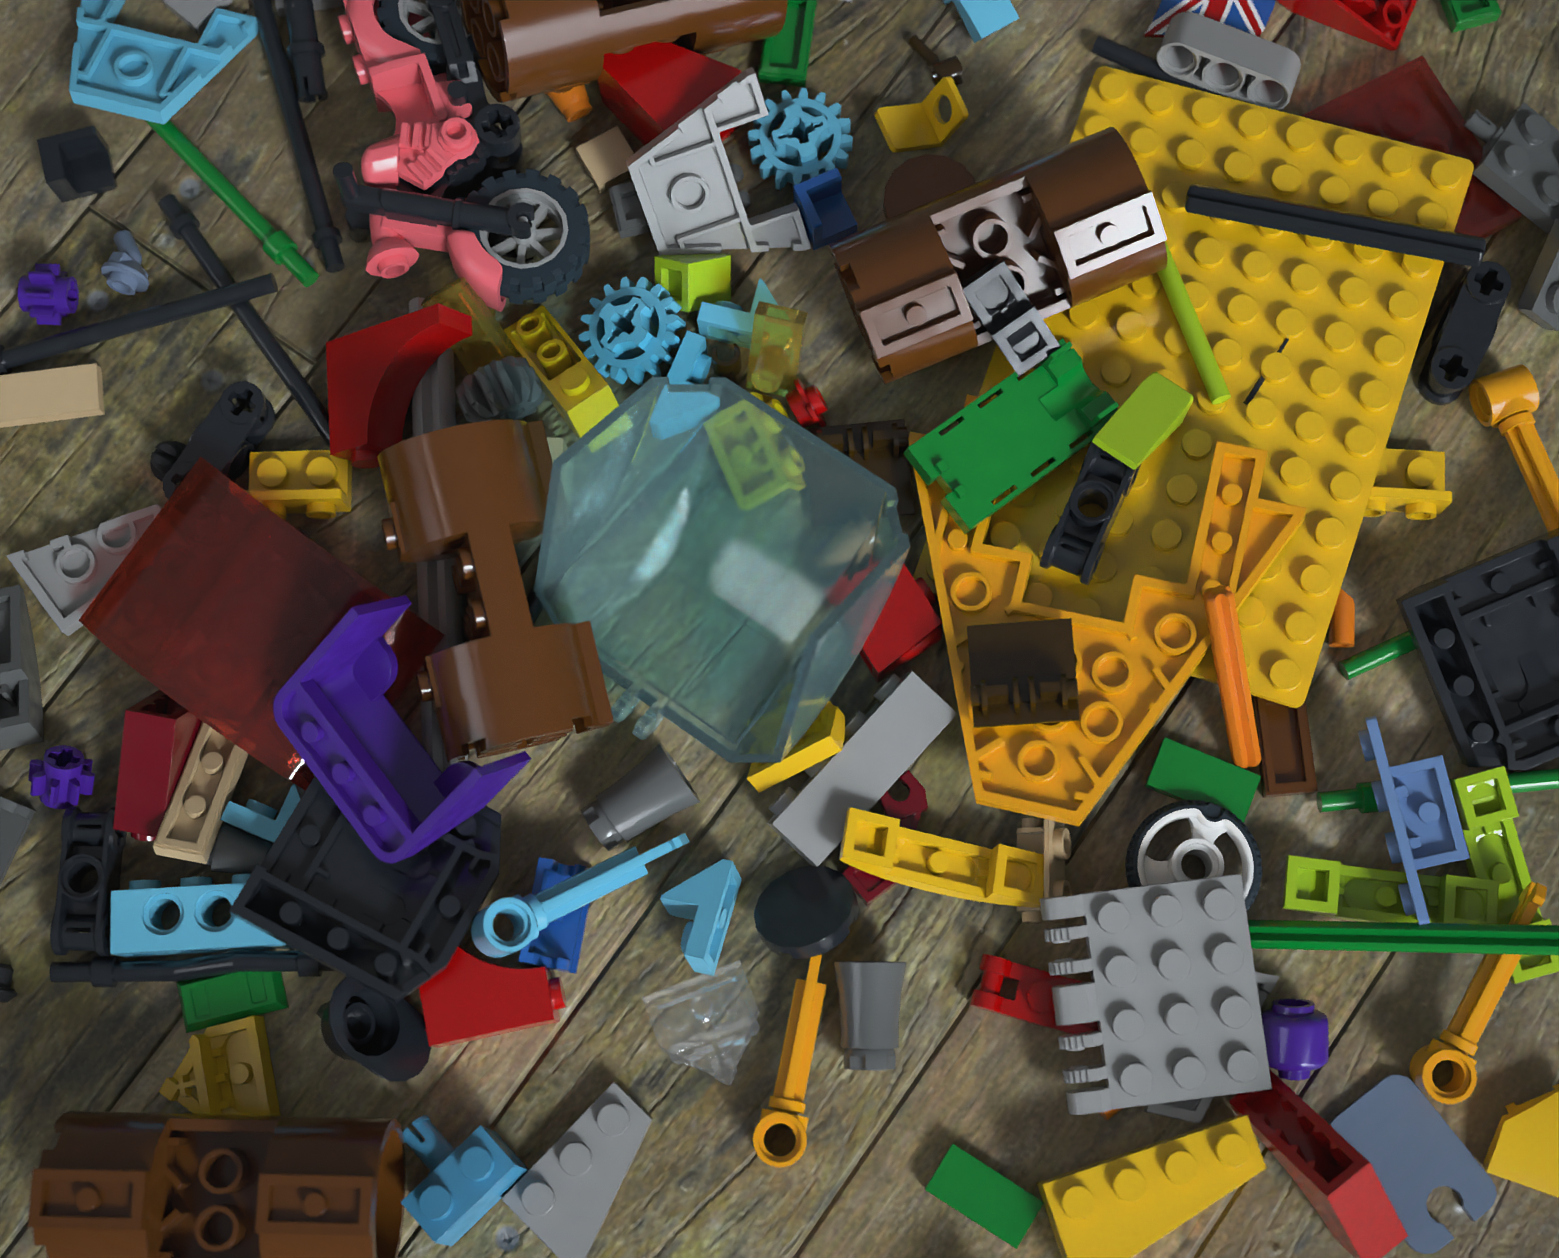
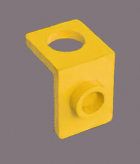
M948 76L943 77L921 103L881 107L876 110L874 116L890 150L897 153L942 147L966 121L969 112L952 77ZM943 95L949 99L952 107L951 118L947 123L942 120L939 113V102Z

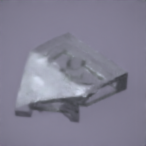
M740 960L716 969L714 976L702 974L642 997L661 1051L667 1053L672 1062L679 1065L684 1063L713 1075L717 1081L731 1086L738 1072L736 1067L753 1035L756 1036L760 1028L757 1022L760 1012Z

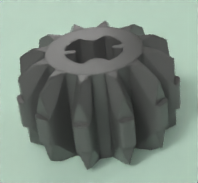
M507 356L501 361L492 360L490 364L484 367H477L475 373L465 376L462 380L463 383L456 390L459 405L469 423L504 419L523 421L524 417L536 412L537 406L545 398L541 389L542 385L534 368L530 367L526 358H515L514 356Z

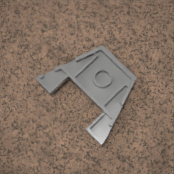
M753 67L744 70L626 160L659 255L722 253V249H750L751 252H769V248L792 247L793 251H804L811 248L796 202L752 218H747L720 137V132L769 115Z

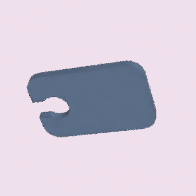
M1389 1075L1381 1079L1329 1122V1125L1371 1163L1408 1235L1404 1242L1413 1251L1422 1254H1433L1454 1239L1445 1225L1436 1222L1427 1211V1198L1433 1189L1439 1186H1446L1454 1190L1460 1198L1461 1208L1472 1221L1480 1218L1495 1203L1497 1196L1496 1186L1490 1176L1415 1083L1406 1076Z

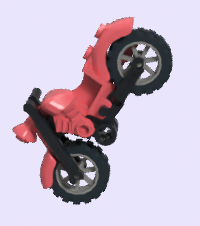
M343 0L346 14L337 16L345 44L355 43L358 55L352 56V62L360 85L369 83L378 112H392L396 119L394 135L371 144L365 149L361 157V173L365 186L358 185L350 163L339 162L333 167V175L340 191L341 202L347 209L345 218L349 227L350 238L354 242L361 243L368 238V235H371L372 247L368 252L365 270L370 275L387 279L399 277L405 274L418 260L419 253L414 248L417 247L449 253L454 271L464 288L475 299L499 312L504 309L506 297L509 298V303L523 304V300H533V303L536 304L547 301L546 296L555 294L558 297L568 290L567 285L571 281L576 283L583 273L582 266L587 264L589 260L590 225L588 223L587 209L584 204L579 203L576 191L570 186L566 189L562 185L560 178L549 174L548 178L541 176L540 171L534 169H526V173H520L524 164L520 119L511 107L504 104L490 105L487 101L482 76L476 65L477 60L484 58L479 56L472 34L467 35L466 29L463 28L461 22L464 21L461 8L457 9L460 0H425L426 4L419 2L421 0ZM500 123L501 128H498L494 124ZM509 156V161L499 163L497 157ZM546 216L555 221L558 226L557 228L537 229ZM560 240V244L550 253L539 241ZM536 254L541 260L534 263L533 256Z

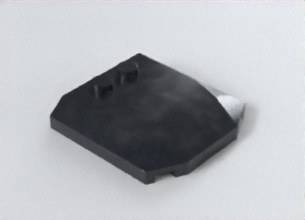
M1559 528L1416 587L1396 599L1461 762L1468 767L1505 766V768L1510 770H1528L1559 757Z
M314 775L313 780L262 864L256 865L229 912L232 916L397 1003L447 969L469 930L474 917L479 912L496 882L500 866L502 814L485 806L413 856L396 863H386L374 856Z

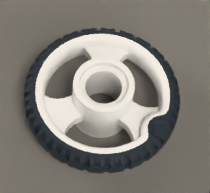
M1202 800L1177 801L1151 813L1134 832L1126 854V878L1129 887L1191 880L1183 873L1181 868L1182 858L1188 854L1195 855L1203 861L1206 869L1204 878L1222 876L1224 859L1220 850L1214 845V841L1219 835L1226 832L1234 841L1240 853L1242 885L1247 912L1255 901L1261 885V855L1257 842L1248 830V827L1226 808L1224 809L1217 804ZM1188 819L1192 828L1191 839L1182 842L1173 849L1165 861H1156L1145 855L1149 843L1160 829L1174 821Z

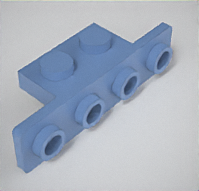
M1376 715L1366 717L1368 729L1358 731L1365 761L1375 759L1377 761L1381 780L1371 782L1379 813L1390 811L1395 831L1384 833L1392 864L1403 862L1408 883L1398 885L1405 915L1417 914L1419 925L1428 924L1430 920L1417 870L1470 858L1444 759L1440 755L1389 767Z

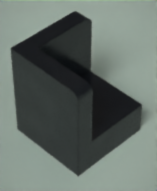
M94 126L37 139L46 184L62 203L116 189L117 181L109 146Z

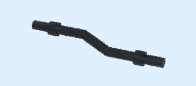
M233 951L179 961H119L117 956H95L92 961L52 962L50 966V980L52 983L91 982L93 987H116L118 982H180L235 972H298L299 977H321L323 971L335 970L300 951Z

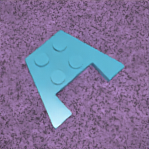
M81 0V6L77 7L76 22L78 25L77 43L73 45L69 83L72 101L76 104L164 125L257 36L259 32L257 19L253 16L216 8L199 42L193 43L114 24L126 0Z

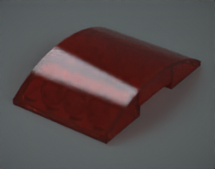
M200 457L80 617L79 621L128 665L186 710L248 754L306 791L314 775L276 723L273 713L275 696L352 607L394 597L291 524L281 514L206 459ZM409 608L404 611L382 636L395 653L398 663L397 677L383 694L392 707L415 677L416 672L423 666L425 656L431 655L445 636V634Z

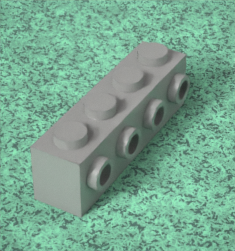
M913 671L904 673L900 678L895 673H892L874 692L873 696L878 702L866 715L860 710L857 711L845 723L842 751L803 770L809 775L804 783L796 791L788 786L769 806L768 809L774 815L767 824L810 865L818 867L842 841L847 810L852 807L869 811L958 714Z

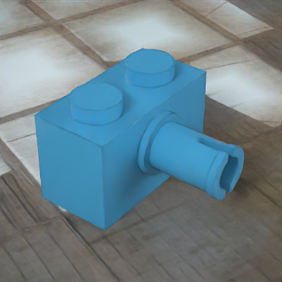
M423 1115L411 1123L419 1133L416 1130L412 1132L407 1127L403 1131V1140L430 1171L427 1177L400 1203L434 1243L453 1246L515 1186L529 1169L497 1132L480 1125L459 1147L453 1148L433 1125L427 1115Z

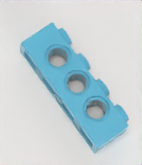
M251 874L233 875L232 884L212 885L211 877H186L180 879V887L161 888L160 880L129 881V890L111 891L110 954L132 958L288 949L292 947L232 915L225 925L215 926L212 914L216 905L224 900H228L232 906ZM176 903L180 909V918L174 927L165 930L161 923L162 913L167 906Z

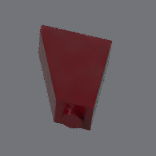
M163 687L125 710L113 829L131 832V837L136 840L155 841L204 715H209L212 703L211 695Z

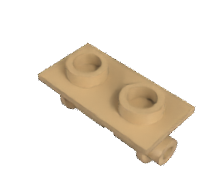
M1022 818V828H1017V848L1044 855L1043 898L1072 895L1070 883L1068 880H1065V859H1069L1071 855V836L1069 830L1061 822L1044 819V827H1042L1041 818ZM1017 906V912L1022 913V923H1043L1041 906L1039 908ZM1065 918L1047 920L1057 924H1065Z

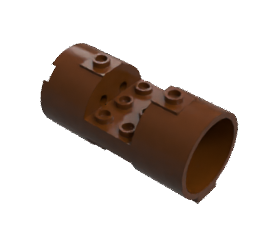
M460 0L467 35L472 34L475 48L479 56L484 58L477 60L476 65L490 94L499 103L541 93H564L570 91L573 87L591 83L590 81L597 80L600 77L603 69L604 54H624L630 52L636 46L652 42H670L706 56L707 54L723 51L725 48L773 37L782 30L787 14V0Z
M1108 127L828 244L832 257L834 256L836 260L834 266L856 323L868 349L872 352V361L885 385L993 340L966 300L961 283L998 257L1005 262L1030 302L1035 306L1041 317L1045 319L1166 269L1167 251L1165 240L1168 239L1153 193L1148 189L1132 152L1120 133L1114 127Z
M504 419L467 423L424 433L403 440L383 450L377 459L389 507V518L381 519V527L387 550L396 549L399 562L417 563L454 559L455 565L451 566L455 590L457 595L466 594L469 607L466 608V614L462 616L468 642L425 656L423 660L424 670L416 672L422 703L431 701L434 713L437 715L447 762L454 763L465 760V756L469 755V750L475 749L476 757L479 759L554 742L568 736L567 733L573 732V725H575L576 734H581L612 724L614 722L590 620L576 624L560 623L533 627L514 544L529 540L548 531L561 529L566 521L543 420L525 422L522 420Z
M67 1111L54 1123L55 1132L60 1133L56 1146L53 1149H43L39 1168H33L27 1227L33 1228L34 1245L46 1246L48 1258H398L404 1219V1206L400 1202L405 1198L406 1162L403 1133L399 1121L395 1118Z

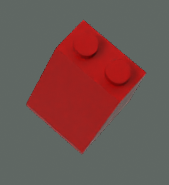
M652 42L636 46L628 53L604 54L603 69L598 78L602 102L646 145L742 72L738 68L673 43ZM742 125L720 132L722 142Z

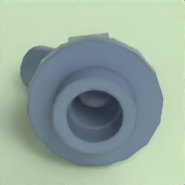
M127 230L119 231L114 236V242L119 252L111 254L109 260L102 265L101 273L107 279V285L119 293L134 295L135 292H145L149 287V275L141 266V252L131 232Z

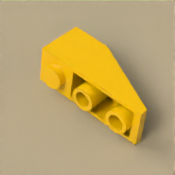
M541 305L503 330L506 338L520 358H526L530 367L534 368L543 391L586 449H589L628 423L608 383L544 305Z

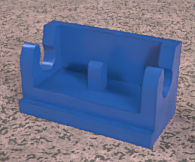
M539 857L532 894L535 895L588 869V867L580 864H574V866L561 864L553 859ZM590 903L548 923L546 928L539 931L538 938L532 940L520 950L519 962L527 966L546 967L550 970L577 974Z

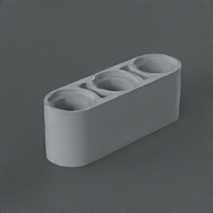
M1181 12L1171 19L1157 53L1159 66L1171 76L1228 96L1231 99L1278 111L1285 108L1289 103L1301 67L1297 54L1287 47L1192 12Z

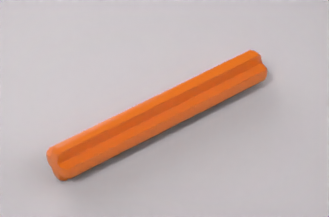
M1219 585L1206 589L1203 594V601L1231 759L1236 766L1246 769L1258 766L1262 758L1235 597L1229 586Z

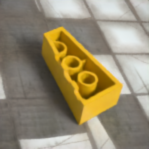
M1235 1115L1037 1182L1036 1184L1044 1202V1207L1062 1258H1132L1265 1170L1266 1165L1248 1116Z

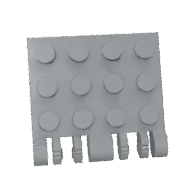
M1241 874L1040 899L1043 921L1083 916L1084 924L1044 929L1045 942H1052L1054 944L1070 942L1071 939L1086 937L1088 957L1060 958L1048 963L1050 975H1064L1087 971L1091 973V981L1051 987L1056 1025H1072L1097 1021L1098 1031L1059 1036V1047L1062 1050L1078 1051L1100 1045L1103 1064L1076 1065L1063 1070L1064 1083H1083L1105 1079L1106 1083L1105 1086L1066 1091L1069 1115L1099 1113L1119 1108L1272 1089Z

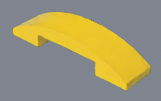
M852 807L847 810L839 857L840 861L877 877L928 892L992 904L1040 907V899L1043 898L1044 892L1043 854L1003 844H998L993 849L899 827L900 819Z

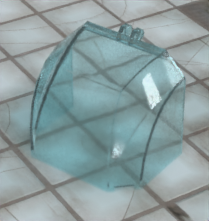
M652 377L553 461L534 591L553 624H576L590 620L602 673L626 689L611 708L614 721L617 723L623 721L633 712L639 700L650 706L646 713L636 722L632 734L641 740L648 738L665 717L729 763H780L812 725L854 663L892 592L910 549L908 535L902 532L896 508L898 496L895 487L726 377H710L709 384H670L668 377Z

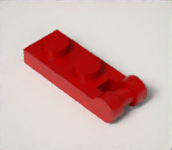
M989 954L982 955L979 970L983 971L979 990L973 989L970 1006L1066 1034L1098 1031L1097 1021L1072 1025H1056L1051 987L1081 983L1082 981L1061 975H1050V972L1018 964L1001 957ZM1003 978L1018 982L1013 1000L999 996Z

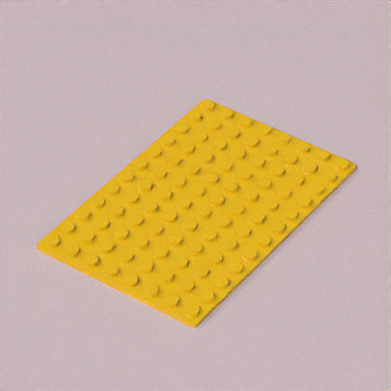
M1102 66L1094 73L1069 144L1108 127H1114L1125 140L1139 166L1148 189L1153 193L1168 239L1166 240L1231 397L1220 404L1213 405L1211 403L1158 273L1043 319L1057 341L1063 338L1066 343L1071 342V349L1074 348L1081 357L1082 365L1089 379L1097 388L1110 394L1113 400L1119 404L1117 409L1123 405L1152 372H1158L1192 394L1193 402L1182 424L1142 462L1129 495L1125 497L1108 535L1100 562L1089 585L1080 583L1079 576L1053 566L1044 569L1039 565L1048 538L1055 525L1058 524L1078 480L1084 458L1091 443L992 514L985 544L1033 554V562L1023 602L1124 622L1134 574L1186 584L1216 442L1267 450L1268 453L1258 498L1307 508L1302 524L1238 609L1237 615L1251 695L1291 708H1298L1304 704L1445 261L1188 213L1185 210L1187 192L1190 185L1196 183L1454 232L1474 165L1465 158ZM1285 339H1289L1282 352H1277ZM997 345L981 386L979 397L1015 372ZM1035 368L1029 370L1027 373L1018 378V380L1020 381L1021 379L1026 377L1028 374L1033 372ZM1262 375L1265 379L1249 404L1246 405L1243 402ZM1086 434L1069 445L1070 448H1074L1088 438ZM1047 461L1030 474L1034 477L1050 464ZM1010 489L997 497L994 505L1011 493ZM1094 503L1085 504L1079 508L1080 512L1087 517H1098L1105 512L1101 506ZM926 539L913 578L916 580L922 577L933 594L937 596ZM1211 646L1190 676L1218 684Z

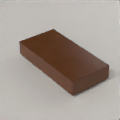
M1252 695L1262 758L1259 763L1263 798L1316 793L1318 789L1306 699L1301 707L1291 708Z

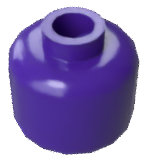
M1298 998L1277 999L1272 1001V1008L1261 1013L1268 1065L1278 1070L1279 1078L1306 1080L1310 1078L1311 1070L1319 1069L1328 1062V1019L1323 1012L1315 1009L1313 1001Z

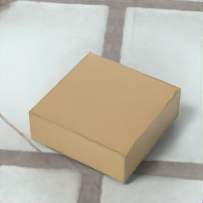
M618 126L576 147L577 155L599 193L631 177L626 160L634 153Z

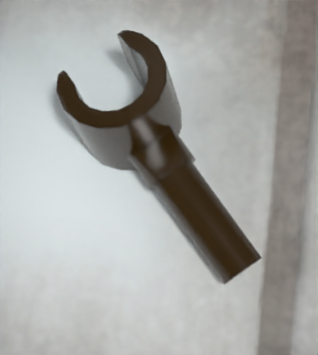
M917 35L909 39L908 44L930 68L935 86L943 77L948 76L952 77L956 86L963 83L960 74L963 73V68L956 55L940 61L938 56Z
M733 343L735 357L731 361L724 362L718 359L716 345L712 348L711 352L714 372L718 377H721L722 385L724 386L726 407L737 401L736 376L741 371L742 361L741 352L736 343Z

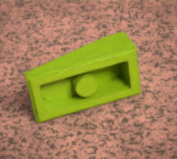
M1152 372L1096 434L1092 442L1135 470L1182 424L1193 402V396L1158 372Z

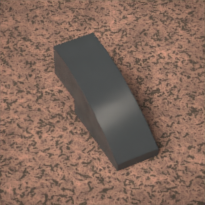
M21 585L0 589V751L44 742L43 706L37 655L26 598Z

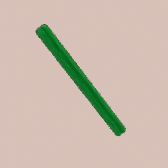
M1248 920L1252 949L1559 955V925L1428 923L1419 925V923Z

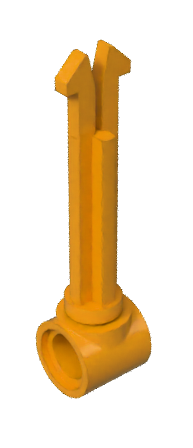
M1518 364L1473 379L1469 384V399L1476 418L1485 427L1492 426V428H1498L1501 436L1506 438L1547 531L1550 532L1559 528V479L1534 426L1536 421L1532 413L1538 409L1539 393L1533 375L1526 366Z
M1531 881L1521 892L1518 898L1520 902L1508 924L1530 925L1538 907H1542L1545 901L1547 887L1538 882L1534 883ZM1484 955L1447 1029H1443L1439 1036L1443 1043L1432 1038L1430 1044L1421 1047L1411 1059L1409 1067L1410 1077L1422 1093L1445 1104L1460 1103L1472 1094L1477 1082L1475 1069L1477 1061L1469 1057L1468 1054L1474 1057L1478 1049L1476 1044L1522 955ZM1449 1060L1453 1066L1452 1079L1446 1085L1436 1087L1432 1080L1433 1069L1439 1062Z
M822 954L810 958L806 980L796 979L773 1096H770L768 1107L773 1108V1110L762 1108L760 1121L753 1134V1145L758 1157L764 1163L773 1167H787L797 1162L803 1155L807 1144L806 1130L809 1118L798 1115L805 1112L806 1103H804L827 986L826 984L817 983ZM773 1125H787L795 1133V1147L785 1156H775L765 1146V1134Z

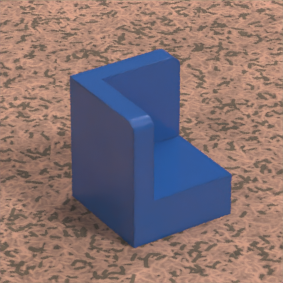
M838 168L793 186V200L800 211L813 251L857 232L858 224L842 194V176Z

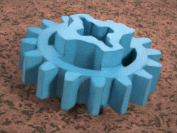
M801 88L799 97L795 99L791 98L787 90L781 91L782 102L778 105L770 99L764 101L769 115L753 120V127L755 129L748 131L749 146L753 147L750 149L752 164L761 163L759 167L762 179L769 178L774 174L775 187L781 190L787 182L793 183L794 186L835 167L847 168L849 155L846 152L852 151L853 136L847 135L851 129L850 119H839L841 117V105L838 102L829 107L825 106L826 93L820 92L814 100L808 99L806 88ZM783 121V123H782L780 129L774 130V128H775L780 122ZM829 151L823 159L818 160L821 153Z
M623 277L620 289L617 291L609 284H606L604 286L606 297L602 301L594 297L589 300L595 308L593 315H582L580 319L589 326V331L579 334V340L589 347L583 354L591 363L595 364V369L606 378L610 376V378L621 385H624L628 377L637 385L643 384L644 373L647 371L656 378L660 377L661 373L658 365L662 361L672 365L674 358L669 352L672 347L678 348L682 343V340L675 335V331L686 327V322L678 315H675L681 309L680 304L672 297H669L670 293L659 283L654 286L645 277H640L636 285L627 277Z

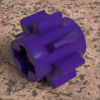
M36 263L35 271H29L28 275L21 276L19 280V306L23 312H30V317H36L37 324L61 325L62 317H68V313L73 314L77 310L79 302L77 281L74 277H67V272L61 271L60 264Z
M58 745L45 750L43 761L38 759H31L28 776V781L31 782L30 795L39 796L40 801L44 805L53 809H67L68 807L78 805L80 794L92 795L95 780V774L91 772L93 760L84 759L82 752L71 746Z

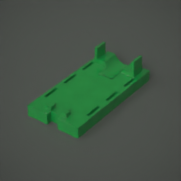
M1063 338L1059 340L1058 343L1061 347L1032 368H1035L1033 372L1020 381L1018 378L1022 375L1018 376L1016 372L1012 373L913 443L903 453L927 485L936 480L947 494L942 499L941 504L964 534L1088 446L1096 434L1118 410L1119 404L1113 400L1110 394L1097 388L1089 379L1082 365V359L1074 348L1071 349L1072 344L1070 341L1066 343ZM994 395L997 396L995 399H993L992 401H990L988 404H986V405L983 406L982 408L979 407L981 404H983L984 402H986L988 399H990V398L993 397ZM956 422H958V425H956L954 428H952L951 430H949V431H948L947 433H945L944 435H942V436L940 435V433H942L943 431H945L946 429H948L950 426H952L953 424H955ZM1086 434L1088 438L1074 448H1070L1069 445ZM1047 461L1050 464L1034 477L1030 474ZM1010 489L1011 493L995 505L992 503L993 500Z

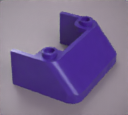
M406 595L352 607L279 690L273 703V713L279 728L375 857L386 863H396L413 856L483 809L531 760L526 751L483 766L468 760L460 761L450 765L443 773L383 695L397 677L398 663L395 653L382 636L412 604Z

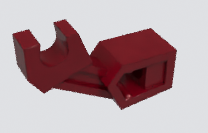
M908 770L899 778V781L909 791L908 798L904 801H896L886 791L879 800L885 816L900 819L899 827L916 830L922 812L927 811L928 805L925 788ZM849 866L842 873L852 884L855 893L866 906H869L897 884L889 880L882 881L880 877Z

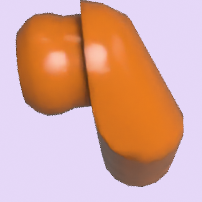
M1341 588L1329 624L1328 645L1334 648H1351L1355 646V603L1353 598Z

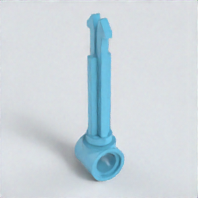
M686 833L641 855H639L636 847L633 846L535 895L529 894L522 898L517 894L510 898L499 899L480 910L474 917L471 925L472 940L478 950L487 956L499 958L512 954L538 938L539 931L546 928L548 923L647 875L648 871L644 864L689 843V839ZM496 914L504 915L512 922L514 934L510 941H503L494 933L493 920Z

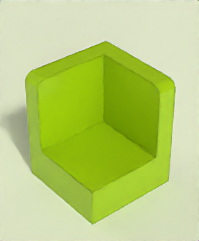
M713 253L654 256L655 285L659 283L670 293L669 297H672L680 304V311L688 313L698 311L702 302L715 304L717 301L730 302L731 255Z

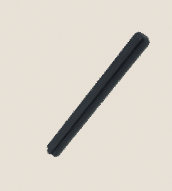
M1196 183L1190 185L1185 200V210L1188 213L1477 267L1481 264L1486 248V240L1483 237Z

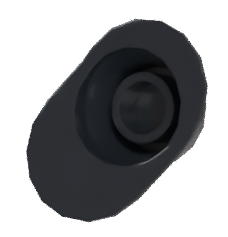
M347 977L341 980L335 988L331 1000L322 1004L316 1013L321 1018V1033L324 1042L331 1052L343 1059L356 1061L376 1076L390 1082L407 1081L420 1074L428 1063L432 1047L428 1043L425 1020L404 999L395 1003Z

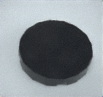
M804 866L784 873L772 881L762 892L754 910L755 926L761 940L771 952L780 955V951L791 954L793 959H807L824 954L842 943L850 933L848 927L852 923L853 918L857 920L859 907L852 884L841 872L827 866Z

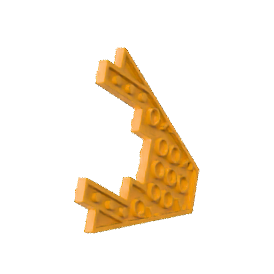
M967 394L964 407L979 398V396ZM988 399L986 402H984L983 404H981L979 407L982 408L983 406H985L986 404H988V403H989L990 401H992L993 399ZM910 432L908 437L909 446L926 434ZM1216 442L1186 584L1134 574L1124 622L1023 602L1033 562V554L985 544L991 516L964 534L941 504L942 499L947 494L936 480L927 485L914 468L976 804L1075 826L1082 824L1211 648L1203 601L1205 590L1219 585L1229 586L1234 594L1238 611L1304 520L1307 507L1258 498L1268 453L1267 450ZM1071 618L1080 721L974 728L970 693L971 681L967 626Z

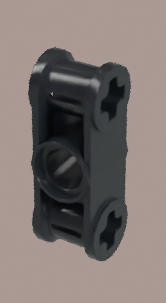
M1485 261L1481 262L1477 267H1472L1464 281L1460 282L1453 293L1451 301L1436 328L1431 342L1432 347L1418 379L1419 392L1425 400L1432 404L1441 406L1452 403L1475 377L1479 364L1494 337L1498 325L1497 320L1511 288L1510 275L1500 264ZM1445 372L1449 374L1448 381L1444 379Z
M240 381L229 385L223 391L222 396L206 419L194 430L187 446L166 473L163 479L164 494L185 516L192 519H203L210 516L218 508V505L235 480L247 469L250 463V452H255L267 434L272 430L276 421V412L273 405L264 397L263 392L255 384ZM233 398L237 401L236 404L232 402ZM248 408L253 411L249 413L248 411H244V409ZM177 479L180 481L179 485L176 484ZM190 487L198 490L194 495L186 492ZM205 497L208 499L207 503L203 501Z
M1091 442L1074 489L1058 524L1053 528L1040 560V567L1048 569L1051 566L1079 576L1080 583L1089 585L1100 562L1108 535L1125 497L1129 495L1141 464L1135 470L1131 469ZM1094 503L1101 506L1105 512L1098 517H1087L1080 512L1079 508L1085 504Z
M68 807L63 815L61 825L62 849L56 906L50 929L51 948L56 956L67 955L69 951H97L99 956H111V891L119 890L122 854L127 837L126 831L113 829L115 807H112L109 812H82L79 807ZM96 869L98 872L96 885L90 891L83 893L81 890L82 878L87 872Z

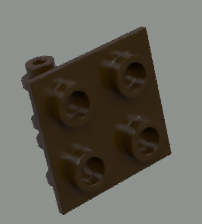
M904 419L806 428L816 524L846 522L853 516L859 519L866 513H868L871 519L915 515L909 461L903 454L907 446H909L907 426L904 424Z
M1071 618L967 626L971 681L970 693L974 728L1080 721Z

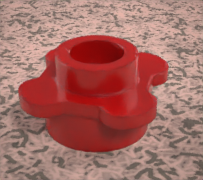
M799 378L793 380L796 389L785 394L798 422L804 429L816 422L821 427L827 426L822 413L828 410V406L815 384L809 387L806 384L803 385Z

